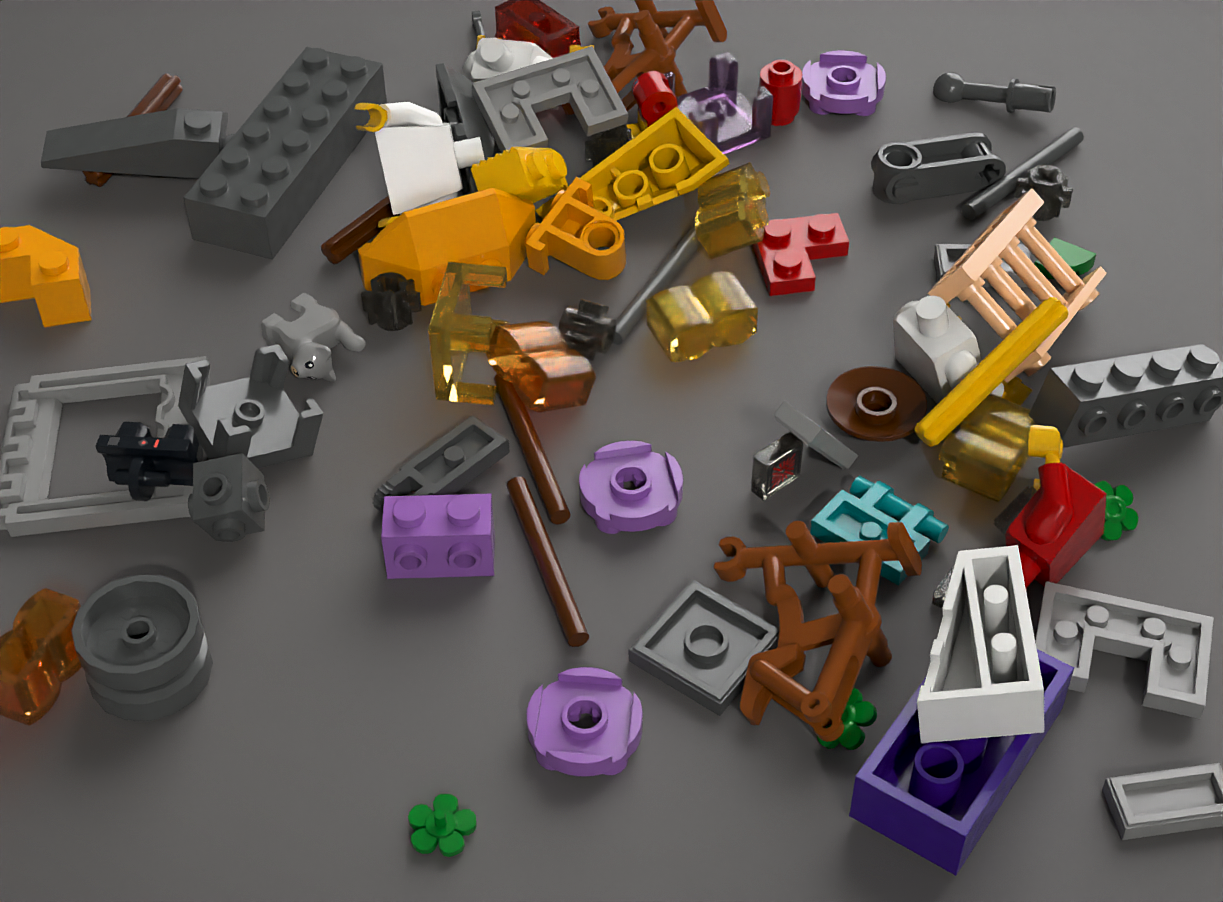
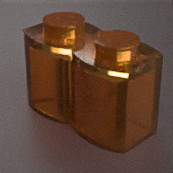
M539 320L495 326L486 351L487 359L494 371L502 379L513 383L516 393L527 407L536 412H546L586 405L597 377L588 360L578 351L568 348L563 335L554 325L547 321Z
M44 588L23 604L14 619L12 630L0 637L1 716L28 726L34 724L53 707L59 697L62 682L72 677L82 668L75 650L71 631L77 611L81 607L78 599Z

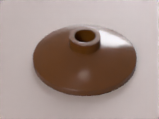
M864 366L844 372L831 383L827 391L826 407L833 422L846 433L868 441L884 442L901 439L913 433L915 426L926 416L927 399L919 384L908 375L887 367Z

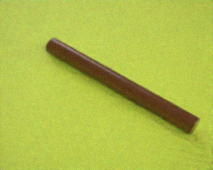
M500 371L494 377L495 385L550 520L553 524L565 523L571 516L514 377L510 371Z
M514 477L508 481L507 490L568 644L572 647L582 646L589 640V634L526 479Z

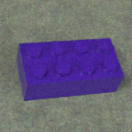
M1037 649L1044 687V733L921 743L917 699L921 685L924 686L925 677L855 776L849 816L956 876L1063 709L1074 667Z

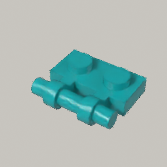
M858 476L850 487V494L841 490L811 520L810 533L825 543L888 539L887 528L890 522H902L922 561L928 554L930 539L940 543L945 538L949 525L933 517L934 511L921 503L913 506L894 495V489L881 481H877L874 484L866 478ZM882 562L880 575L899 586L907 577L900 562Z

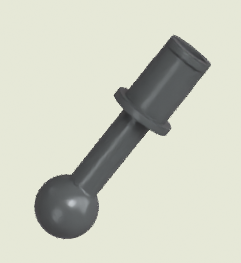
M947 72L937 78L933 87L935 97L943 102L954 103L962 99L1006 103L1007 112L1013 113L1016 109L1050 113L1054 108L1056 100V87L1021 84L1018 79L1014 78L1011 79L1009 86L965 82L959 74Z

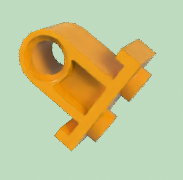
M577 176L566 190L562 189L556 194L552 201L550 212L541 223L537 222L530 228L525 239L529 268L542 275H545L549 270V255L598 280H609L617 277L626 265L625 236L621 224L594 209L592 184ZM599 247H609L606 250H596Z

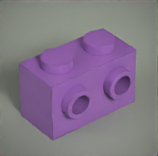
M460 494L384 497L381 539L387 579L494 576L495 531L492 495Z

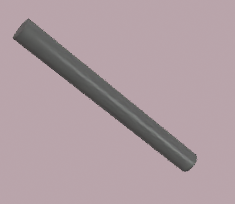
M1075 127L1071 128L968 201L961 208L963 216L968 220H974L1076 147L1084 139L1081 130Z
M699 221L694 224L606 331V337L611 343L620 345L710 235L711 231L706 223Z

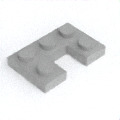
M593 46L472 83V95L501 153H503V150H510L511 147L547 148L548 138L535 113L566 103H570L586 136L627 124L628 112Z
M1045 582L1035 633L1036 648L1074 667L1068 689L1085 692L1089 679L1093 649L1147 661L1142 706L1201 719L1206 706L1214 617Z

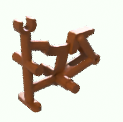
M634 0L639 9V12L615 14L614 9L610 6L600 8L598 12L602 19L589 21L588 26L596 38L606 37L613 30H616L611 39V46L614 48V51L603 67L617 93L635 76L638 78L644 73L658 71L666 76L671 91L676 96L677 102H680L688 96V92L674 60L677 49L695 26H706L711 39L715 43L725 42L727 39L726 27L713 0H695L698 9L657 11L653 0ZM666 27H673L668 34ZM634 29H638L639 37L645 50L641 53L630 55L632 48H634L630 37ZM632 90L621 100L627 112L636 104ZM570 103L561 105L566 115L574 114Z
M793 521L785 530L792 545L746 547L740 538L734 536L725 537L720 540L719 546L726 557H734L727 562H715L714 569L721 580L734 582L742 579L746 575L747 569L763 568L766 600L772 606H777L779 613L778 647L754 654L748 663L740 709L751 725L760 724L770 700L773 699L813 727L821 740L831 742L842 735L844 724L841 718L866 656L870 658L876 667L886 666L892 659V653L887 646L888 640L880 628L882 618L875 606L882 562L899 561L907 576H920L922 571L921 557L902 522H890L887 528L888 539L816 543L806 524L802 521ZM859 563L856 585L853 586L848 576L844 574L835 575L829 564ZM805 566L818 587H828L833 596V603L839 613L804 622L801 601L795 590L786 584L785 567ZM832 644L813 692L793 679L795 675L804 671L806 660L804 651Z

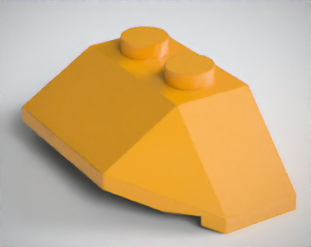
M489 188L403 212L382 229L371 243L366 242L358 249L363 286L367 291L426 306L511 281L527 257L525 239L530 228L536 223L535 206L531 200L521 199L496 188Z

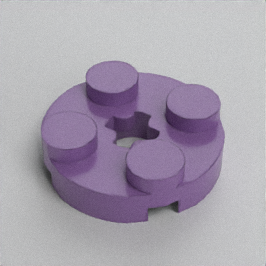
M844 50L829 51L820 54L819 62L811 65L810 60L803 67L802 94L809 101V109L816 114L825 115L832 112L869 116L875 112L876 104L882 100L884 95L886 73L879 63H877L876 68L866 63L867 56L858 52Z
M620 441L608 444L594 453V461L589 463L587 468L584 464L580 471V501L587 514L595 519L597 528L608 534H615L620 531H643L656 526H666L675 520L677 508L682 500V470L676 459L669 453L665 452L664 458L662 455L652 452L651 444L642 441ZM633 481L636 487H641L636 490L623 489L624 482Z
M580 667L559 673L558 681L549 684L544 690L542 684L533 693L527 708L528 738L536 752L538 763L545 769L556 770L573 776L615 775L622 772L627 766L628 758L636 751L641 740L643 716L641 702L635 692L632 696L630 691L622 686V679L612 672L599 668ZM588 713L592 714V721L597 725L581 729L570 722L579 721L581 714Z

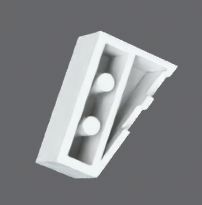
M1018 545L958 551L943 605V618L937 639L933 641L930 652L931 662L924 686L921 685L917 699L921 743L1044 733V687Z

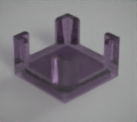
M728 52L716 55L710 59L708 86L676 97L678 109L723 154L771 137L773 95L764 86L758 87L753 105L737 91L738 62ZM673 72L665 73L664 75L668 79L670 89L675 95V74Z

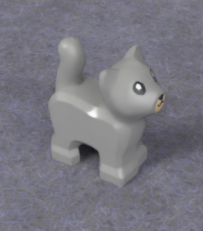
M305 292L291 301L290 307L301 314L299 318L289 322L278 314L273 313L261 322L262 334L267 346L280 345L287 358L292 361L290 369L297 378L307 380L324 379L334 382L336 381V376L333 370L330 349L341 342L346 349L361 352L366 345L364 338L354 334L353 330L340 320L338 313L334 309L318 304L317 300Z

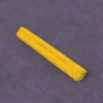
M1049 297L1034 309L915 426L916 435L930 447L938 445L1068 318L1069 311L1056 297Z

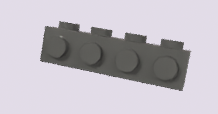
M1204 344L1050 368L1028 416L1036 425L1057 428L1063 441V448L1210 421L1214 412L1223 404V363L1215 351Z

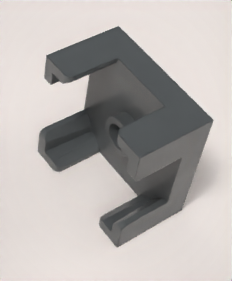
M279 344L262 347L255 351L250 377L207 386L210 363L207 359L185 364L178 407L188 424L194 428L197 439L209 460L243 453L257 468H262L313 455L323 412L313 398L307 399L304 411L300 415L283 390L289 360Z

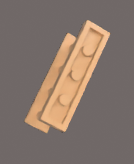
M1032 188L1002 211L928 292L930 296L934 295L942 298L946 304L956 296L962 302L968 300L1000 338L1004 340L1017 325L982 287L985 283L983 279L988 281L1022 321L1037 307L1000 266L1003 263V258L1041 302L1049 297H1056L1068 309V318L1004 379L1006 382H1009L1023 371L1028 377L1033 375L1051 359L1047 351L1075 314L1084 309L1100 294L1096 287L1107 273L1100 266L1082 280L1034 227L1037 221L1032 216L1043 205L1044 201ZM1020 240L1066 291L1063 296L1018 247Z

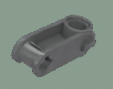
M973 132L909 142H891L883 145L872 158L871 169L874 172L872 189L873 194L878 199L890 204H904L909 201L975 192L987 189L1004 177L1006 166L1000 157L993 155L991 152L992 144L983 133Z

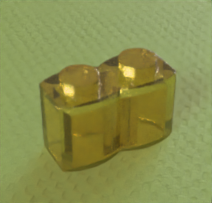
M750 162L715 175L698 187L699 209L695 215V230L697 238L711 260L761 242L764 238V227L769 224L765 207L766 198L770 197V187L765 175L761 171L756 173Z
M718 272L705 276L691 286L668 288L646 301L647 326L671 362H682L688 359L700 358L713 347L741 344L757 332L758 308L732 272Z
M990 393L962 421L958 434L950 432L944 440L939 453V460L944 462L941 478L999 502L1008 492L1018 472L1030 458L1028 455L1030 427L1036 425L1028 416L1031 409Z

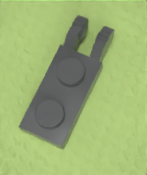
M471 415L399 467L397 474L388 479L380 488H377L378 490L372 498V504L380 512H383L384 497L408 496L411 490L415 492L411 496L454 495L510 453L509 440L477 417Z

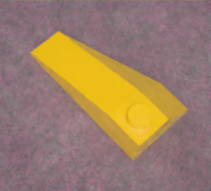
M675 107L582 175L580 179L592 184L594 209L617 221L695 190L730 163L728 158ZM554 197L535 210L537 216L542 221L550 212Z

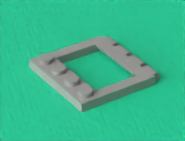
M206 356L31 376L30 383L14 386L8 412L9 418L6 423L1 449L3 454L0 456V530H8L11 537L191 517L188 509V498L193 493V486L169 485L168 487H155L151 499L147 502L133 500L129 490L48 499L64 403L160 393L159 405L156 411L155 422L157 426L155 438H164L172 424L189 425L178 407L185 364L207 359ZM209 370V375H208V380H207V386H209L210 370ZM200 443L197 452L198 462L203 460V448Z

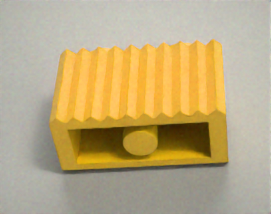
M511 147L510 150H503L502 154L496 153L495 157L480 160L479 164H473L471 168L478 191L496 188L521 199L531 200L533 203L568 187L565 178L567 175L565 161L557 151L551 148Z

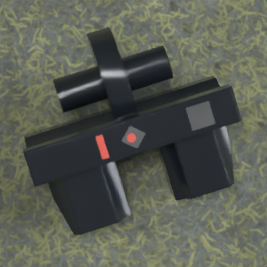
M123 422L116 435L99 436L95 447L97 452L105 458L109 481H113L117 485H128L130 496L133 500L147 502L151 499L155 487H168L169 485L193 486V463L198 462L199 442L191 425L172 424L164 438H154L151 436L149 428L141 422Z

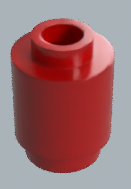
M775 60L765 65L760 71L758 110L762 114V119L770 125H788L794 121L795 116L800 110L803 74L801 69L790 61Z

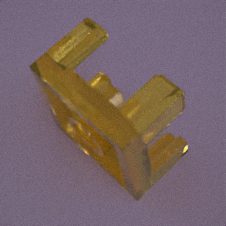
M448 262L428 328L436 400L494 405L497 394L496 385L461 382L469 351L506 354L508 352L511 340L510 323L504 320H493L487 316L472 315L469 285L506 288V267Z

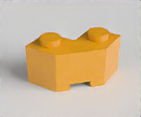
M31 225L0 228V303L35 298L44 327L92 320L90 287L78 247Z

